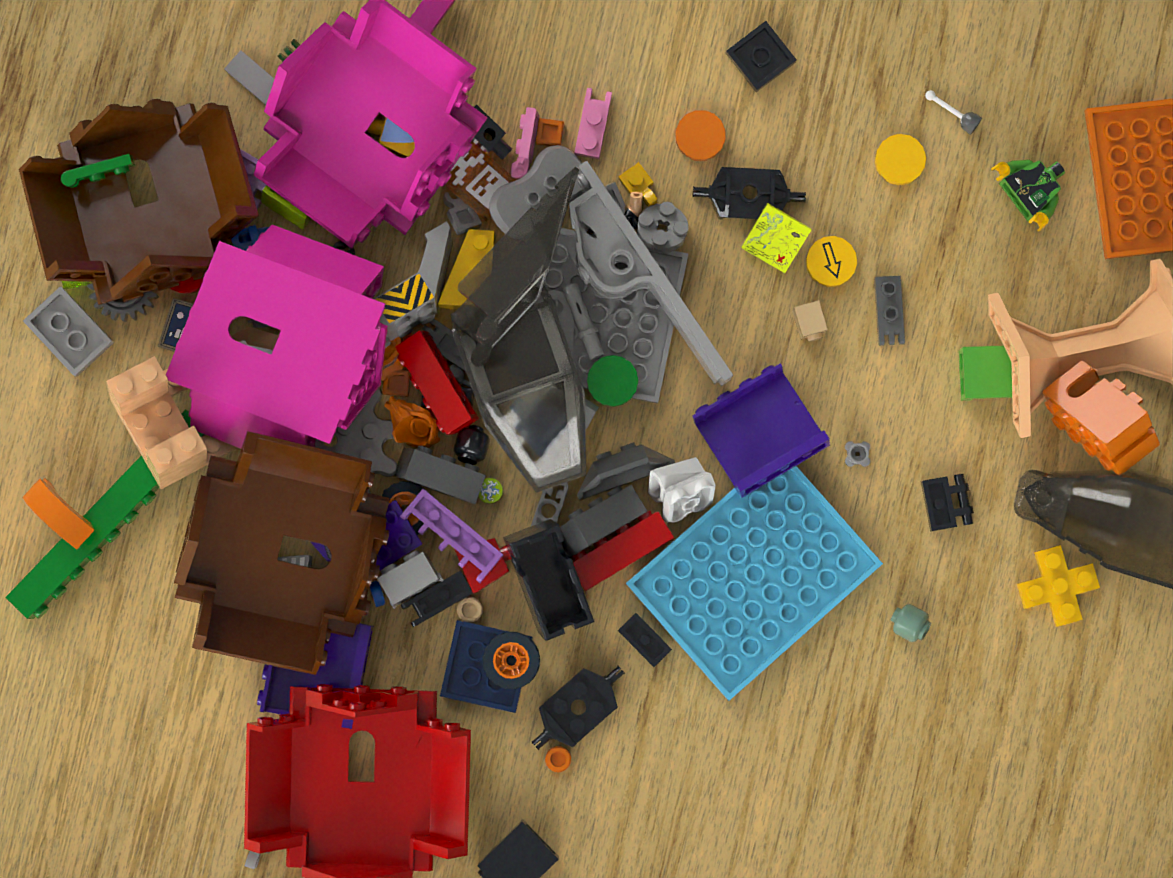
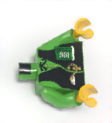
M1014 160L1007 163L1000 162L993 166L991 171L997 170L1000 174L996 180L1000 181L1003 179L999 185L1030 224L1033 221L1039 225L1037 231H1041L1048 224L1059 201L1057 193L1061 187L1056 180L1065 174L1064 168L1057 161L1046 168L1040 160L1036 162L1031 160Z

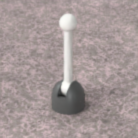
M934 91L926 92L925 97L927 100L935 101L961 119V128L971 135L981 122L982 117L976 113L968 112L962 114L938 98Z

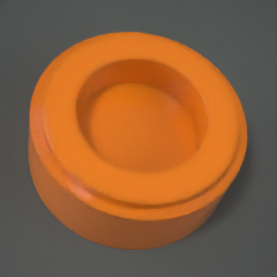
M554 746L546 754V765L554 772H563L570 766L571 754L563 746Z

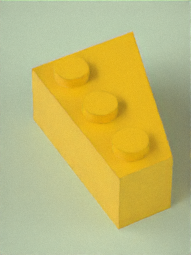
M468 230L438 302L440 308L477 311L490 309L496 238L494 231Z

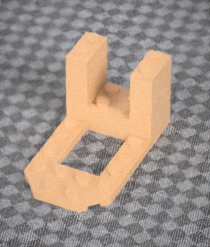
M247 327L231 335V337L237 342L245 340L247 345L273 350L279 335ZM154 356L106 382L112 404L160 489H163L208 465L210 456L221 458L235 451L238 447L208 435L200 437L194 426L188 427L172 398L188 388L168 381L166 377L168 369L163 371Z

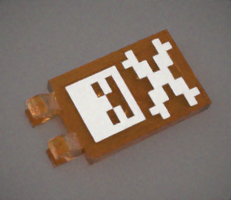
M471 141V149L456 162L449 172L451 177L445 186L487 222L492 217L489 203L494 192L504 184L514 182L516 179L511 177L504 168Z

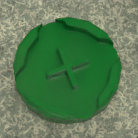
M615 355L602 357L589 370L587 378L589 392L594 400L602 405L610 407L623 405L631 400L637 391V371L632 363L623 357Z

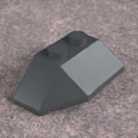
M635 442L620 447L622 452L613 455L611 451L596 456L597 461L592 463L577 497L581 501L618 486L648 477L651 470L673 464L675 460L642 444L636 446Z

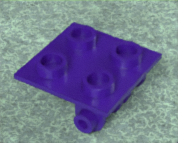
M396 500L388 505L386 512V530H389L387 544L381 546L377 555L376 565H380V571L422 545L408 519L403 520L400 517L403 511Z

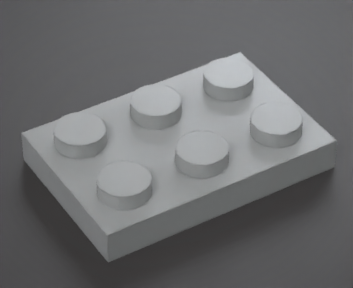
M61 286L23 320L75 377H78L114 343Z

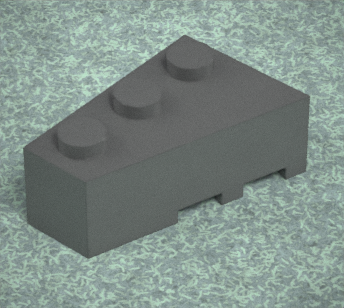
M418 445L417 449L403 447L397 464L398 469L396 474L393 475L394 477L402 478L459 500L476 504L486 476L479 473V467L465 463L464 467L455 464V458L444 454L441 455V458L431 455L433 450Z
M632 485L625 489L618 486L607 493L609 498L603 501L599 497L588 504L590 509L583 512L582 508L568 516L570 521L560 527L564 537V541L561 543L567 556L572 558L580 551L592 546L597 541L647 512Z

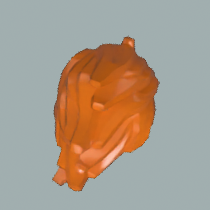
M390 396L389 401H386L384 406L390 411L393 424L392 435L397 443L404 442L416 448L418 445L429 448L440 441L438 437L439 428L428 410L416 404L407 403L405 400H396L394 396Z

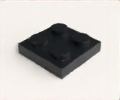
M767 21L726 50L725 53L755 92H758L797 61Z

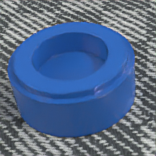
M379 581L371 582L369 588L376 608L385 605Z

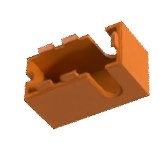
M1080 361L1042 391L1046 399L1044 404L1054 417L1051 420L1059 430H1066L1070 439L1076 444L1080 442L1091 457L1096 456L1099 458L1100 463L1106 470L1110 471L1112 469L1121 476L1157 448L1160 442L1155 430H1153L1155 428L1152 427L1148 412L1139 406L1140 403H1143V399L1135 392H1131L1128 396L1122 391H1126V385L1117 378L1112 382H1109L1106 378L1100 381L1096 369H1093L1086 362Z

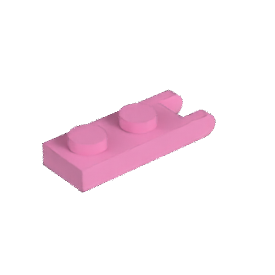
M587 88L574 153L578 156L599 159L612 92H607L605 101L591 99L592 88Z

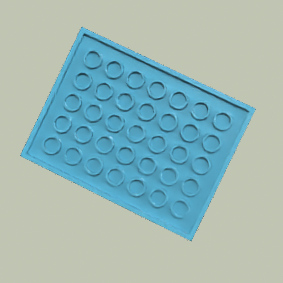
M795 466L741 498L735 488L732 489L633 576L626 585L724 697L730 701L883 563L799 468Z

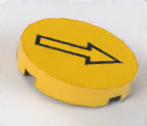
M827 236L815 241L806 257V268L809 275L814 281L826 287H836L846 283L855 273L857 266L856 252L852 245L845 239L837 236Z

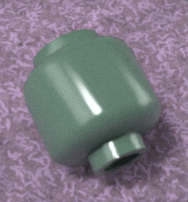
M907 604L902 609L897 608L891 617V621L894 622V633L910 642H916L918 639L922 641L931 626V622L928 621V613L912 604Z

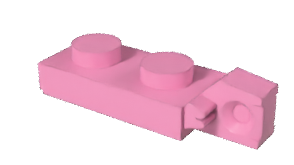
M527 107L526 114L521 115L520 129L523 132L522 138L518 139L516 143V154L519 155L517 161L512 163L511 177L513 179L522 178L529 171L530 163L532 164L540 117L535 108Z

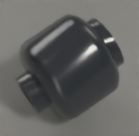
M470 425L469 428H464L458 432L453 451L458 456L457 459L460 462L476 465L477 462L485 459L490 438L484 433L482 427Z

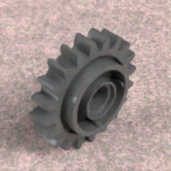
M93 284L87 285L89 289L94 290ZM152 290L144 292V296L124 302L123 298H119L100 305L96 302L94 307L96 309L103 308L101 314L104 316L109 315L111 312V319L114 321L118 319L119 315L123 322H127L128 315L136 321L138 318L137 312L139 311L146 316L147 313L144 307L154 308L150 299H158L159 296ZM95 292L89 296L90 299L97 300Z

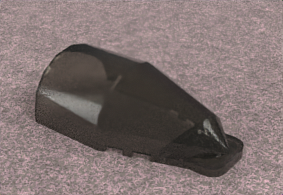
M1128 469L1121 475L1116 474L1113 470L1057 471L1050 473L1028 470L1022 475L1014 501L1015 513L1020 518L1039 524L1063 541L1065 539L1079 548L1078 551L1083 554L1088 553L1100 561V565L1106 569L1173 589V480L1136 469Z

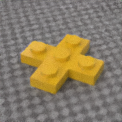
M1061 545L1034 552L1041 577L1017 584L1024 609L1049 602L1056 627L1083 620L1076 595L1100 588L1093 563L1068 569Z

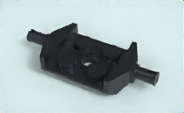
M721 167L709 188L693 186V197H708V199H711L718 219H758L767 203L783 211L786 203H790V201L806 202V192H790L791 189L787 188L781 171L774 169ZM745 187H754L757 191V196L754 199L745 198L743 195Z
M618 665L607 676H601L583 668L539 707L545 729H543L544 732L531 741L532 744L535 745L541 741L536 746L539 750L550 739H555L574 747L618 708L612 686L625 672L621 670L616 675L621 669ZM575 700L584 701L586 704L585 712L579 715L574 714L571 710L572 702Z

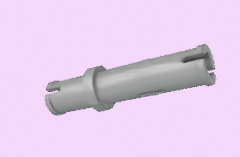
M577 283L565 286L563 290L580 332L578 334L579 339L583 340L590 360L602 357L604 352L597 336L598 329L593 326ZM576 305L579 306V309H580V311H581V314H579V311H578V308H577Z

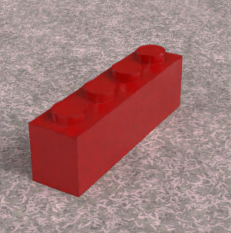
M420 330L395 346L399 353L397 354L399 362L409 370L412 384L416 389H420L424 396L422 398L423 403L429 411H433L437 418L435 423L442 433L455 435L480 419L428 331Z
M651 510L638 517L639 523L630 527L628 523L615 531L617 533L616 537L611 540L604 537L593 544L596 548L587 554L583 550L572 557L579 581L585 592L674 538L658 511L654 514Z

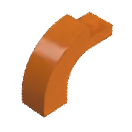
M40 478L22 497L42 521L75 549H78L94 531L92 524L67 504L56 492L53 484L46 478L43 480Z

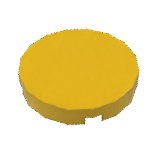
M896 134L889 136L882 141L875 154L877 172L891 184H909L916 180L925 168L926 155L924 148L917 139L910 135Z

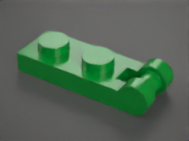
M126 154L72 169L61 175V181L65 186L75 188L80 184L81 180L99 181L105 179L104 174L114 172L115 175L130 172L129 167L135 166L132 155Z

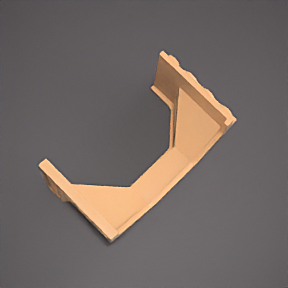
M1161 259L1150 261L1149 288L1117 319L1103 324L1060 333L1048 334L1010 317L999 293L988 295L989 317L1012 362L1013 423L1020 438L1031 436L1030 414L1045 400L1042 391L1080 361L1086 362L1093 369L1095 368L1098 376L1119 371H1130L1167 381L1173 385V278L1171 270L1165 267Z

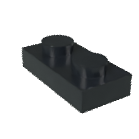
M637 613L617 630L653 667L672 650Z

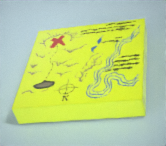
M767 203L741 248L786 273L812 228Z

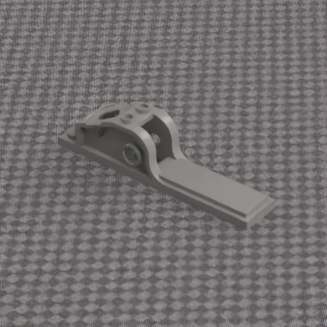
M588 161L579 165L577 175L579 180L577 182L584 194L569 203V213L572 229H575L576 254L579 265L577 268L579 272L577 273L585 285L590 283L600 296L612 300L622 299L640 289L651 290L713 383L719 382L723 386L733 377L732 372ZM590 228L593 230L592 237L587 234ZM623 262L627 265V268L619 270L614 265Z

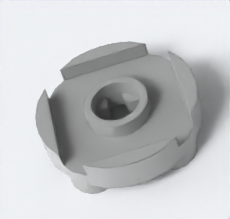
M663 202L662 204L649 206L640 214L637 235L646 248L650 250L655 248L661 250L662 253H668L677 250L683 245L688 233V221L685 215L678 208H675L672 203ZM658 225H666L667 232H664L663 230L658 231Z

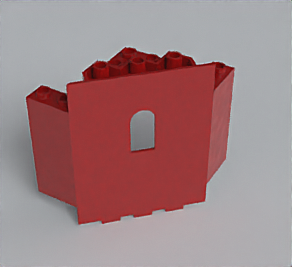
M318 684L317 687L290 686V714H281L279 719L259 717L257 722L247 723L244 849L259 854L286 849V866L302 868V877L413 878L414 871H433V855L444 859L467 856L471 730L461 728L460 723L444 724L442 719H437V691L407 690V687L394 686L391 689H370V686L356 685L354 688H333V685ZM343 719L353 720L352 729L342 727ZM357 731H367L374 738V782L348 781L349 742L351 736Z

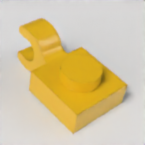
M639 162L618 176V179L629 194L632 192L643 194V200L648 207L658 203V198L649 189L654 182Z

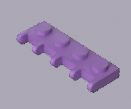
M424 489L421 490L400 516L405 520L412 513L424 523L418 531L421 535L430 528L444 539L438 547L439 550L443 551L450 544L464 556L458 564L461 568L468 561L482 571L476 579L479 583L483 581L503 557L500 551Z

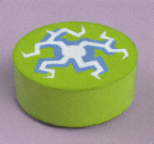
M486 478L478 497L484 503H496L502 497V485L494 478Z

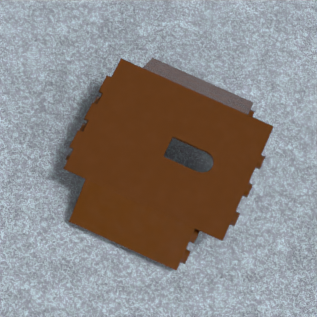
M152 99L143 108L141 106L129 107L110 104L93 120L80 121L69 133L71 140L57 145L60 157L51 159L33 156L19 168L46 280L92 282L98 305L119 298H123L124 302L144 296V292L152 291L157 287L159 291L178 286L179 281L187 280L192 276L194 281L203 278L209 268L219 241L233 246L231 239L259 216L229 108L226 105L207 103L196 113L194 104L189 103L175 107L173 102L161 101V99ZM130 154L133 156L134 161L143 160L148 163L158 201L134 207L126 173L115 175L114 172L104 174L105 179L90 182V179L81 180L80 184L75 188L65 186L61 181V175L72 169Z
M249 431L246 433L237 461L210 456L206 476L201 475L198 482L174 583L178 584L174 598L200 604L192 648L316 675L319 667L325 666L328 651L324 650V645L328 644L330 634L334 633L353 638L357 624L360 623L363 615L367 616L369 613L371 601L367 600L368 589L372 580L376 581L378 578L380 565H376L377 555L381 546L387 544L389 530H386V512L390 498L368 493V488L372 487L375 473L371 472L372 461ZM283 535L327 546L331 552L329 564L323 568H311L277 560Z

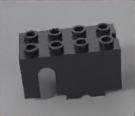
M549 519L503 537L536 629L545 641L565 634L564 628L571 625L576 630L594 622L573 561L566 555L561 542L564 541V537L558 523Z

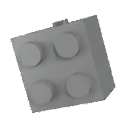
M416 550L403 558L405 562L397 566V564L393 563L381 570L382 576L377 579L388 596L393 609L434 584L444 581L440 573L436 571L427 553H419Z

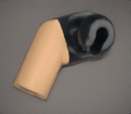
M632 192L630 194V204L624 213L634 230L637 228L638 218L642 213L643 194L640 192Z

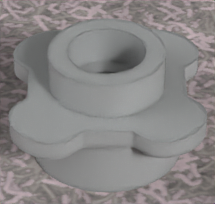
M852 441L846 443L847 458L845 463L847 466L862 465L866 467L870 464V458L868 457L870 444L863 441L862 443L854 444ZM859 452L860 456H856L855 453Z

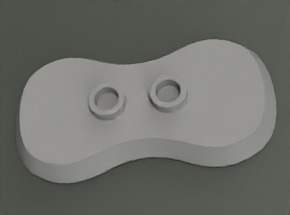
M555 145L542 150L527 174L519 180L504 184L492 195L489 210L496 225L514 240L523 241L536 236L554 209L560 205L572 202L584 193L577 182L579 180L577 177L578 166L582 164L581 160L564 146Z

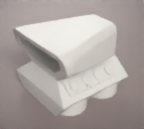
M696 457L650 471L648 493L654 501L663 502L662 518L667 523L680 521L687 514L700 512L713 503L715 482L711 473L705 472Z

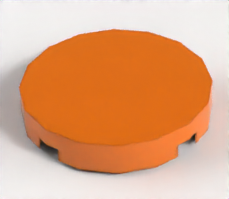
M695 110L686 114L679 121L675 131V142L679 151L691 160L707 161L714 158L722 150L725 142V128L722 121L715 114L706 110Z

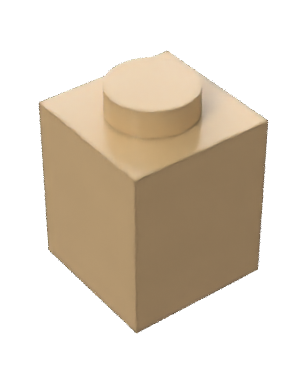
M819 300L794 307L792 313L800 339L807 338L808 342L823 338L822 334L828 329Z

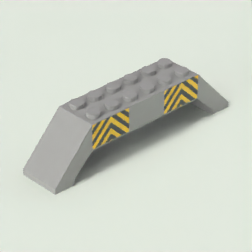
M447 221L425 234L426 248L419 272L374 298V300L385 303V308L379 321L388 326L385 348L391 344L390 341L398 336L402 338L410 334L413 328L420 323L422 325L429 323L435 318V314L438 313V302L442 295L453 244L450 226ZM245 340L240 342L242 344L247 345ZM248 345L268 354L273 352L271 349Z

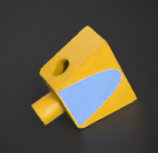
M387 117L385 121L374 119L368 128V133L379 135V143L396 156L406 158L413 153L415 149L413 138Z

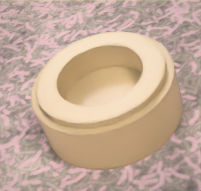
M466 597L458 603L457 614L462 621L472 623L479 620L482 616L483 606L478 599Z

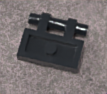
M964 473L954 475L955 485L949 486L947 476L921 481L930 532L957 527L955 518L957 516H962L963 526L974 524L972 518L974 510L973 506H970L967 491L970 490L968 483H965ZM957 493L960 508L957 509L953 508L951 494Z

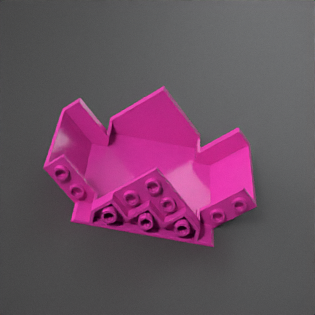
M369 0L361 8L357 20L343 11L333 25H328L324 22L279 65L264 110L270 116V119L263 128L264 131L278 141L258 160L253 175L350 248H353L358 241L363 243L369 236L371 227L375 226L377 228L383 219L406 235L419 215L422 217L429 209L431 204L428 202L440 186L443 187L451 177L449 172L461 156L464 157L472 147L470 142L487 120L485 115L466 102L468 99L466 93L469 92L475 83L473 76L477 68L385 0ZM379 112L413 138L415 149L410 156L406 158L396 156L365 133Z
M271 225L265 233L262 232L253 246H249L246 251L219 241L166 372L168 381L191 389L189 394L190 398H192L189 410V417H191L190 427L194 426L198 432L240 449L242 448L247 431L315 447L316 439L330 444L337 427L347 430L381 385L388 326L379 322L385 308V303L372 298L382 287L384 266L275 225ZM243 316L281 330L272 354L235 341L229 331L232 321L237 317Z

